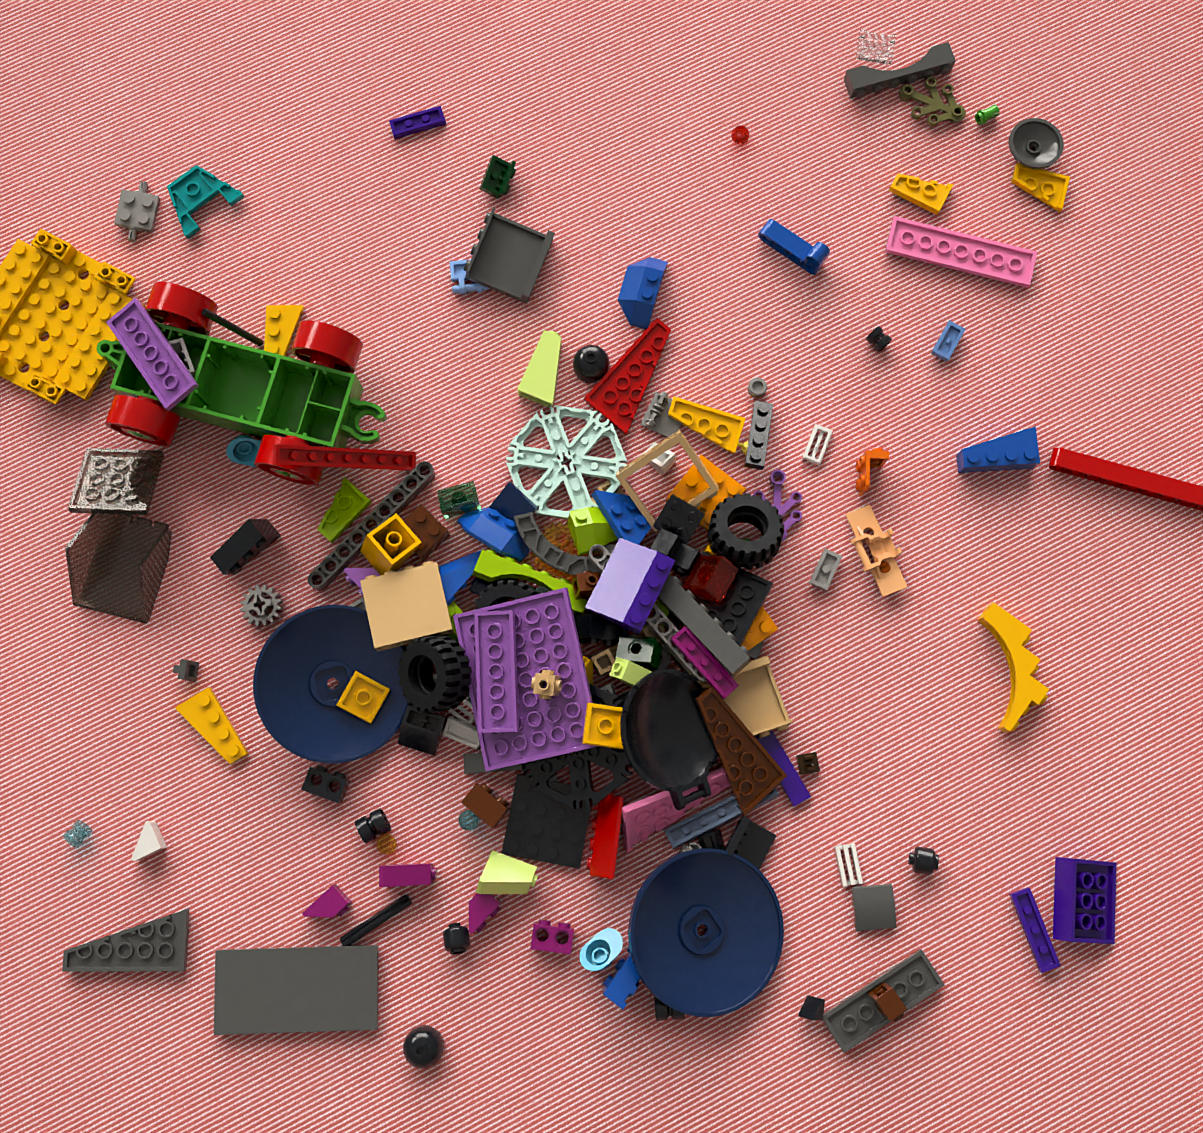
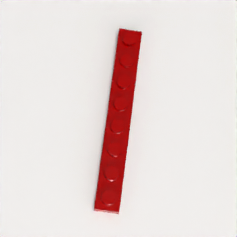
M273 444V465L412 471L416 467V452Z

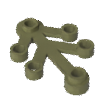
M928 77L925 82V87L929 90L932 98L914 91V88L909 84L901 87L899 98L902 101L914 99L928 105L923 108L919 106L914 107L911 112L913 119H920L921 116L939 110L944 112V114L939 116L937 114L929 116L927 123L931 127L947 120L953 123L960 122L966 115L964 107L958 105L952 94L954 88L951 84H945L941 90L942 95L947 99L948 105L942 102L936 88L937 80L935 77Z

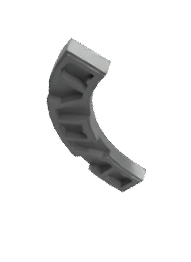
M533 512L514 516L516 526L523 541L531 552L545 564L574 576L576 573L584 571L598 572L589 562L588 557L571 555L550 543L538 528ZM601 555L593 556L595 559L602 558Z

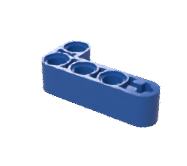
M769 219L758 233V237L764 243L813 275L817 274L830 253L829 248L825 244L817 242L812 246L773 219Z

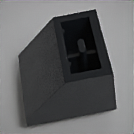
M407 705L400 727L398 744L435 756L448 718L434 713H423Z

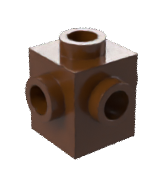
M584 571L576 573L572 581L575 600H589L600 578L599 572Z

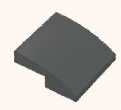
M892 884L852 887V906L854 908L856 931L896 928Z

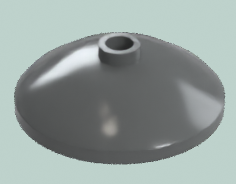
M1029 118L1019 122L1011 131L1008 141L1012 156L1020 164L1032 169L1050 167L1060 158L1064 148L1063 137L1060 131L1052 123L1040 118Z

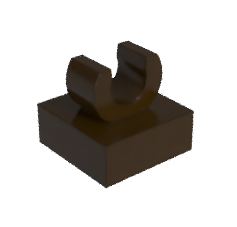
M816 752L796 755L800 775L820 772Z

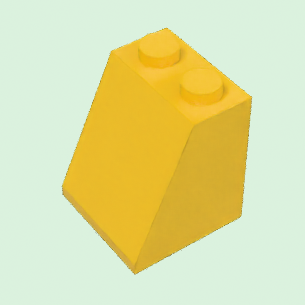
M396 513L366 535L360 552L380 575H384L387 571H397L422 542Z

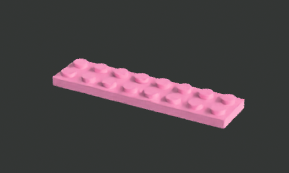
M896 216L893 217L885 253L1026 288L1030 286L1037 251Z

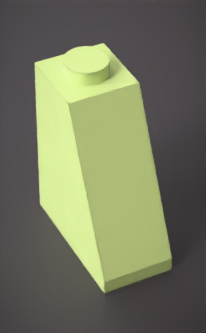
M492 850L480 877L476 893L528 894L530 886L534 888L538 876L535 875L537 867Z

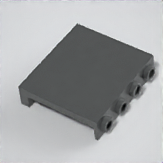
M493 207L491 213L487 212L484 223H486L485 228H481L478 233L477 239H480L478 244H474L470 254L473 256L471 261L467 260L465 264V278L527 304L555 233L549 230L547 235L496 214V208Z

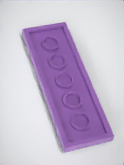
M134 298L106 322L165 409L170 411L199 386L140 300Z
M515 610L474 612L478 733L518 732L519 711Z

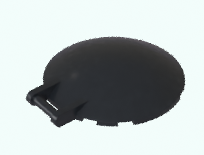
M663 669L651 672L641 678L629 692L621 714V741L630 765L640 778L657 789L669 791L674 807L677 810H681L687 804L701 797L706 798L711 795L707 776L713 763H716L718 754L695 700L707 688H703L697 682V678L686 672L683 673L675 669ZM695 786L698 787L697 791L683 797L682 792Z

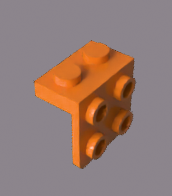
M882 448L866 450L860 456L859 461H856V472H859V479H856L855 488L859 490V495L863 496L870 487V467L881 468L889 460V451H884Z

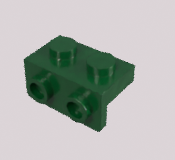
M492 155L479 189L497 199L506 195L510 189L508 183L516 172L514 168L516 162L512 160L508 163Z

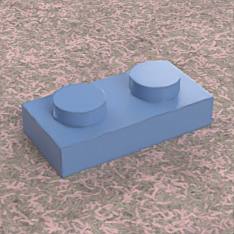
M949 320L931 354L947 362L966 329Z

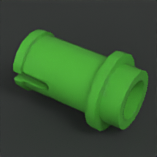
M993 105L985 110H979L975 114V120L978 124H985L987 120L999 116L1000 113L997 112H1000L997 105Z

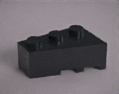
M248 519L210 558L223 575H235L242 570L244 565L280 538L281 535L268 519Z

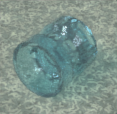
M466 810L460 814L458 821L460 827L464 830H473L479 825L480 818L471 810Z
M76 820L73 828L67 830L63 838L73 847L79 848L83 844V839L89 837L93 831L81 820Z

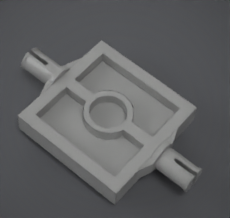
M140 181L138 191L122 189L114 224L118 227L127 228L129 230L127 240L135 242L137 232L146 231L153 233L160 203L159 196L146 193L148 183L145 181L144 183Z

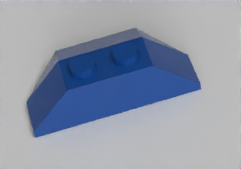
M649 257L627 267L618 303L631 326L642 329L649 327L668 264L667 261Z
M488 507L469 511L457 520V523L461 525L467 534L504 556L516 558L517 561L522 562L530 552L518 531L516 523L502 516L497 510Z

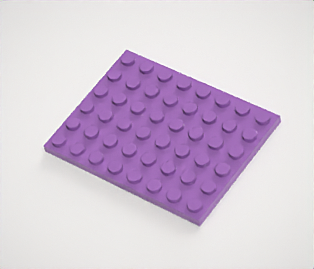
M565 587L453 615L459 646L463 647L465 650L464 654L468 656L470 661L468 664L471 667L472 673H470V678L472 679L468 688H470L469 694L478 732L474 612L515 610L519 731L478 733L485 771L598 747L582 744L587 703H593L568 588ZM543 669L554 671V675H561L562 688L559 696H551V699L539 698V694H533L531 682L532 678L535 677V673H542ZM545 681V683H544V688L547 687V682H546V681Z

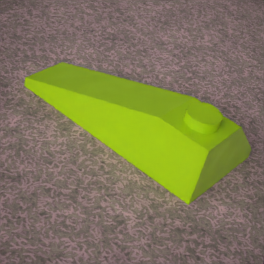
M587 507L569 511L568 527L578 555L588 554L590 548L596 544L605 546L610 542L617 541V536L599 507Z

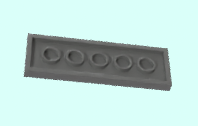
M922 949L917 950L823 1013V1021L843 1053L891 1022L880 1014L868 996L869 992L882 983H886L895 990L907 1010L944 986L943 981Z

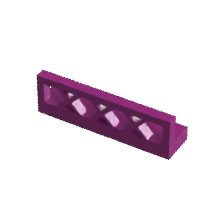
M686 625L670 639L722 699H725L739 686Z

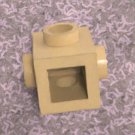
M543 669L542 673H535V677L532 678L531 682L533 694H539V698L551 699V696H559L562 688L561 675H554V671ZM545 681L547 682L546 688H544Z

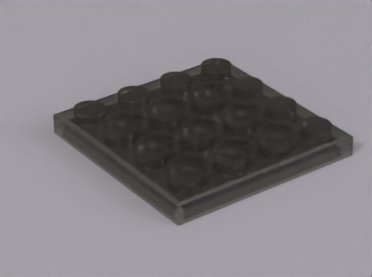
M87 448L68 505L69 512L148 515L164 458L163 451Z

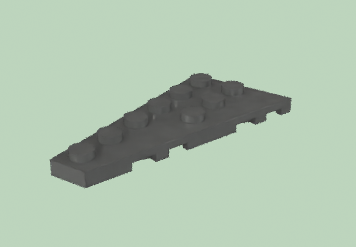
M190 908L64 950L62 972L186 971Z

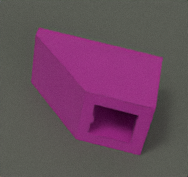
M476 893L469 901V932L471 934L475 931L479 933L487 925L484 921L490 915L493 918L501 909L498 907L501 901L493 894Z

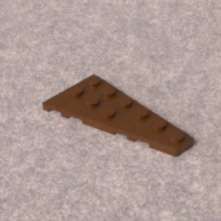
M709 686L695 700L741 814L746 816L787 775L716 690Z

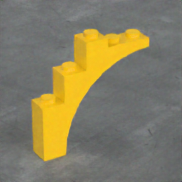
M993 602L986 607L978 621L998 641L1010 670V700L1005 716L998 729L1006 733L1014 731L1020 723L1018 721L1021 715L1024 716L1030 709L1029 704L1031 706L1042 705L1048 697L1046 694L1049 689L1031 676L1038 670L1039 666L1037 664L1041 660L1023 647L1030 640L1029 634L1032 629Z

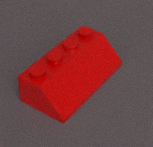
M609 795L594 806V810H598L597 818H593L591 830H595V836L590 838L589 850H593L592 858L587 860L586 870H590V875L614 879L624 797Z

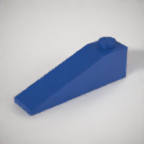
M482 549L439 567L447 606L456 598L454 594L460 588L464 589L467 586L466 581L470 576H473L472 574Z

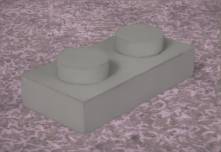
M825 548L808 584L827 591L842 556Z

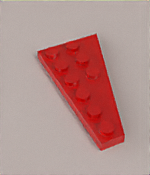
M658 318L653 321L584 397L586 403L598 411V413H601L604 418L609 419L610 423L625 435L629 431L671 332V329Z

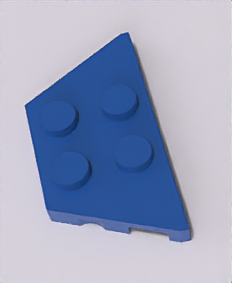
M595 490L591 496L618 540L621 538L639 545L651 529V526L631 497Z

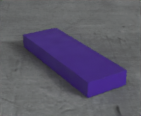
M441 106L389 120L394 139L446 125Z

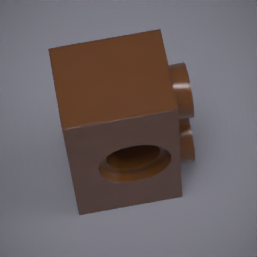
M882 983L868 993L880 1014L887 1020L897 1021L904 1016L903 1012L907 1008L891 986Z

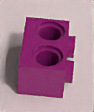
M539 920L538 923H534L530 949L571 955L574 928L570 927L571 924L559 922L558 926L550 925L551 921ZM544 929L548 932L549 936L546 940L538 938L537 932ZM561 932L566 933L569 937L565 943H560L557 940V935Z

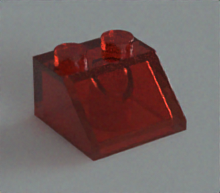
M700 555L682 588L686 591L690 590L693 594L705 600L721 602L726 596L730 584L734 581L738 568L723 556Z

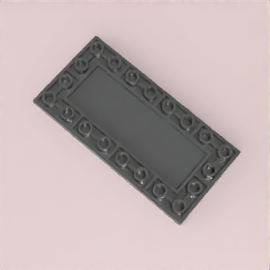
M378 945L215 950L214 1035L378 1030Z

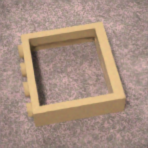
M678 430L616 472V478L655 532L657 529L653 525L656 520L626 478L676 444H681L710 486L687 503L698 508L702 504L701 501L706 498L708 500L713 498L719 490L718 484L681 430Z

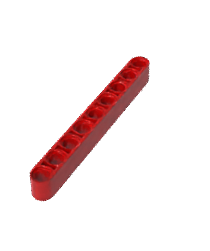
M1053 448L1049 468L1054 471L1203 511V486L1064 448Z

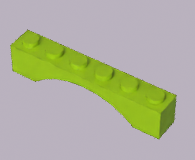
M488 549L481 551L472 574L488 582L501 579H521L532 582L540 587H545L548 591L566 587L568 588L573 615L575 616L584 613L588 602L586 599L575 600L573 586L569 584L568 580L553 578L548 572H538L533 570V567L528 564L520 565L515 563L514 559L497 556L496 552Z

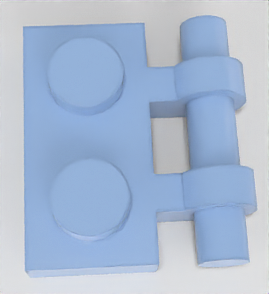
M467 260L449 262L452 282L459 281V285L452 286L453 293L466 294V292L477 291L479 293L490 289L478 283L465 284V280H468L465 278L466 271H464Z

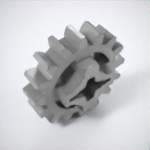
M255 585V590L249 588V594H243L246 598L245 601H240L244 605L240 611L246 612L243 618L249 619L248 623L250 624L255 622V625L258 627L261 626V623L264 626H268V621L275 623L274 617L280 618L278 611L283 610L279 606V604L283 603V600L277 599L280 593H274L275 589L272 587L268 589L267 585H263L262 589L258 585ZM264 594H269L272 599H266ZM261 602L265 603V605L262 606V609L258 608L259 606H261ZM252 612H253V613H256V612H257V613H258V616H259L260 618L254 617V616L252 615Z

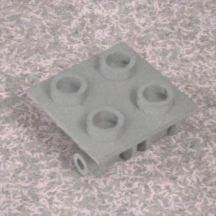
M663 391L661 394L656 392L640 425L669 437L677 432L682 424L668 416L672 399L667 397L668 394Z

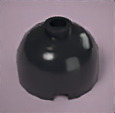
M590 344L581 347L576 352L573 359V369L577 377L585 383H596L609 371V357L603 348Z
M419 1025L413 1028L403 1043V1054L406 1061L411 1066L419 1069L435 1065L444 1051V1039L441 1033L430 1025Z

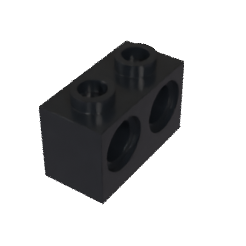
M317 765L316 768L310 767L301 790L336 803H342L350 780L345 779L346 775L336 771L333 775L327 772L328 768ZM317 774L322 778L319 785H315L313 782ZM335 781L340 783V789L337 792L332 790V784Z

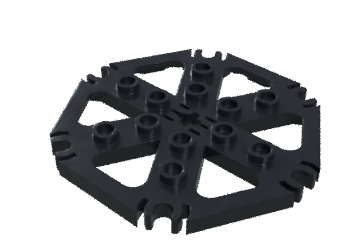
M589 683L591 694L602 698L605 701V705L620 707L624 702L623 699L617 700L620 696ZM601 746L540 759L536 763L532 761L522 763L523 773H526L528 770L531 771L525 775V778H530L531 776L535 778L531 787L539 785L534 790L573 809L582 808L583 800L586 802L587 808L596 806L630 779L625 775H633L627 769L630 763L624 751L620 752L614 748ZM590 761L612 771L614 774L613 781L599 792L593 791ZM569 764L572 790L569 795H564L550 788L547 782Z

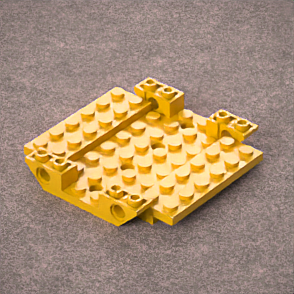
M41 228L31 242V245L17 239L0 265V377L55 405L59 403L66 391L88 401L110 366L97 353V345L102 340L119 341L106 322L133 300L127 296V293L133 286L136 278L104 261L100 263L77 251L72 244ZM84 272H89V276L86 279H81V275ZM64 303H69L68 309L61 310V306ZM49 333V339L42 341V336ZM24 365H29V370L25 373H22V367Z

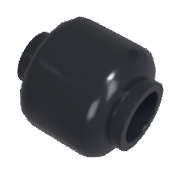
M916 847L913 853H909L908 864L912 865L915 873L931 875L934 870L937 871L939 855L932 848Z
M460 923L449 924V928L443 932L445 950L450 952L451 955L465 953L466 949L470 946L468 928L461 926Z

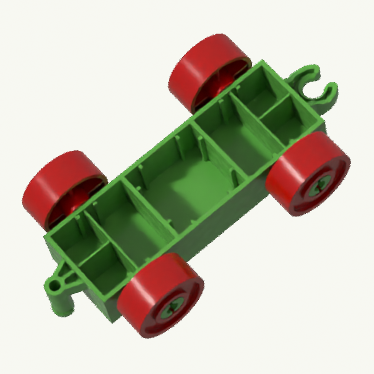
M155 282L145 307L151 318L156 321V325L167 341L183 338L195 371L194 379L199 385L170 411L164 408L119 341L102 340L97 345V353L116 370L110 388L118 395L114 396L105 422L108 428L138 441L162 447H171L180 422L179 416L260 437L262 441L254 465L268 474L294 483L318 486L324 467L273 465V444L345 448L348 438H353L362 444H373L380 441L379 433L375 430H361L359 427L360 419L366 415H371L380 422H384L387 419L385 412L380 406L372 402L360 401L364 389L357 376L353 373L359 360L363 342L352 333L323 322L302 321L299 324L291 349L292 354L298 359L210 337L208 335L214 321L203 316L201 312L206 308L216 314L218 310L217 304L207 296L178 284Z

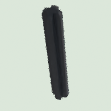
M403 895L340 938L342 945L350 946L411 905L410 897Z

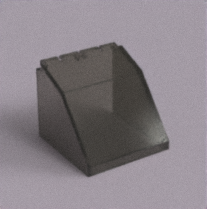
M101 507L100 511L94 510L65 547L73 605L147 624L151 617L169 560L172 531H169V524L154 521L153 527L152 520L136 516L134 520V515L117 512L118 516L115 517V510Z

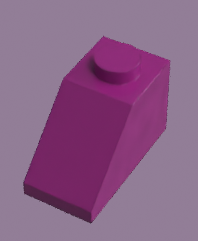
M334 884L302 914L304 917L333 918L337 915L341 917L350 909L348 905L351 903V900L337 884Z

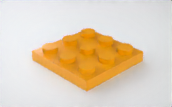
M700 455L699 458L719 486L717 495L709 500L708 498L704 499L700 505L707 511L699 525L708 531L711 515L716 506L727 497L733 498V495H742L746 488L703 455ZM693 464L667 496L666 500H669L670 496L674 494L688 502L710 486Z

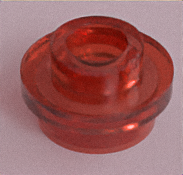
M739 125L732 130L731 138L735 143L743 144L749 139V131L745 126Z

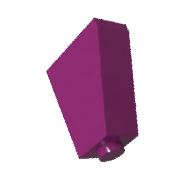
M433 863L379 866V887L433 884V880H436L437 870L436 867H433Z

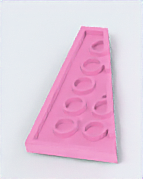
M723 768L710 772L707 776L711 789L709 797L715 796L730 786ZM695 786L682 792L683 797L697 791L698 787ZM662 791L622 807L624 848L627 853L633 850L632 846L639 841H642V843L649 839L648 836L654 831H662L686 815L685 811L692 806L694 808L700 806V802L704 798L701 797L687 804L685 808L677 810L673 805L669 791Z

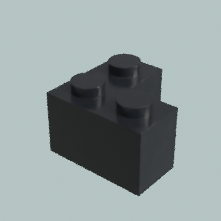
M662 528L651 546L652 550L674 559L675 562L671 569H674L681 576H690L701 556L699 550L683 544L678 535Z
M585 614L574 616L580 645H587L588 643L598 644V641L603 642L604 646H614L615 643L619 642V637L623 638V627L600 615Z

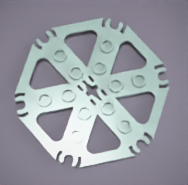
M555 405L557 413L554 412L552 406L549 407L551 412L549 415H545L543 410H540L542 418L536 412L511 441L508 452H513L514 456L506 457L508 461L506 464L514 485L539 507L535 515L568 520L569 511L549 509L546 506L547 501L563 482L573 505L570 511L587 507H598L591 500L582 475L608 479L611 485L606 492L615 493L621 486V483L616 478V472L625 467L628 462L613 424L611 423L609 426V419L601 423L602 414H598V411ZM564 417L585 419L587 424L569 443L561 423ZM541 427L544 429L551 450L525 447L523 443L535 428ZM602 437H608L616 456L614 459L587 456V454ZM563 455H565L568 461H572L569 463L571 471L568 470L566 465H562L564 463ZM521 467L547 470L531 490L527 491L523 488L518 474V470Z

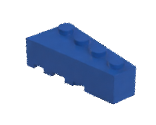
M1036 426L962 449L956 455L958 473L1033 469L1040 464Z
M629 947L627 949L629 954L626 958L623 959L621 957L615 965L617 970L613 976L609 974L602 983L605 986L603 988V995L622 1010L627 1005L625 1002L627 997L634 995L640 984V977L633 964Z

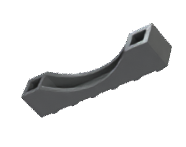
M947 42L932 46L921 60L903 69L877 70L867 66L849 69L846 71L844 83L850 99L854 97L861 98L872 92L879 93L883 89H893L901 84H911L919 79H927L937 74H947L952 70L956 60L950 44Z

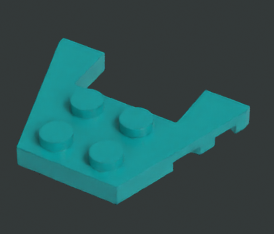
M198 165L192 167L167 186L182 226V231L187 239L201 230L190 215L219 193H221L231 207L244 198L241 191L217 179L213 174Z

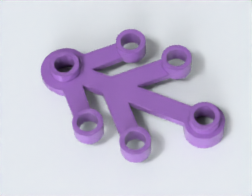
M774 470L770 475V482L773 484V505L771 504V506H775L779 510L778 515L783 516L794 504H798L802 500V495L800 492H793L790 498L781 506V485L784 483L786 475L782 470ZM775 476H779V477H780V481H779V482H776V481L774 480V477H775ZM755 491L752 495L755 497L756 494H760L762 500H767L762 491ZM793 495H798L799 500H794ZM799 510L792 511L790 518L783 523L784 533L782 542L787 537L786 530L795 522L801 520L802 513ZM797 513L799 519H794L793 514Z

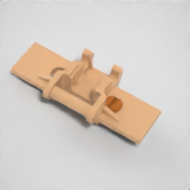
M870 505L846 513V518L855 535V538L851 540V544L855 546L864 566V572L870 571L882 597L907 588L908 586L895 560L903 552L900 547L896 549L891 539V536L894 534L892 528L884 533L882 532ZM870 529L874 535L864 534L863 531ZM863 542L867 544L875 563L871 564L862 545Z

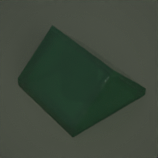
M474 481L437 491L441 512L445 519L482 509Z

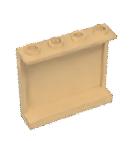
M428 561L419 567L407 566L402 571L396 572L391 570L381 576L370 575L365 577V580H360L373 644L377 652L407 645L417 638L444 636L454 633L439 572L440 568L437 562Z
M765 656L751 661L733 678L739 686L723 700L754 737L764 738L771 735L770 731L777 729L778 732L789 729L788 725L792 723V719H789L772 674L769 657ZM707 681L699 683L703 688L711 686Z

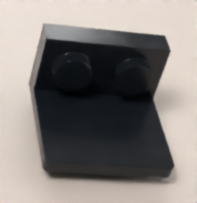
M672 494L653 527L659 531L662 528L678 535L681 542L687 545L707 510L701 506L697 509Z
M741 816L724 851H728V854L731 856L733 853L737 854L760 869L776 835L755 824L747 817Z

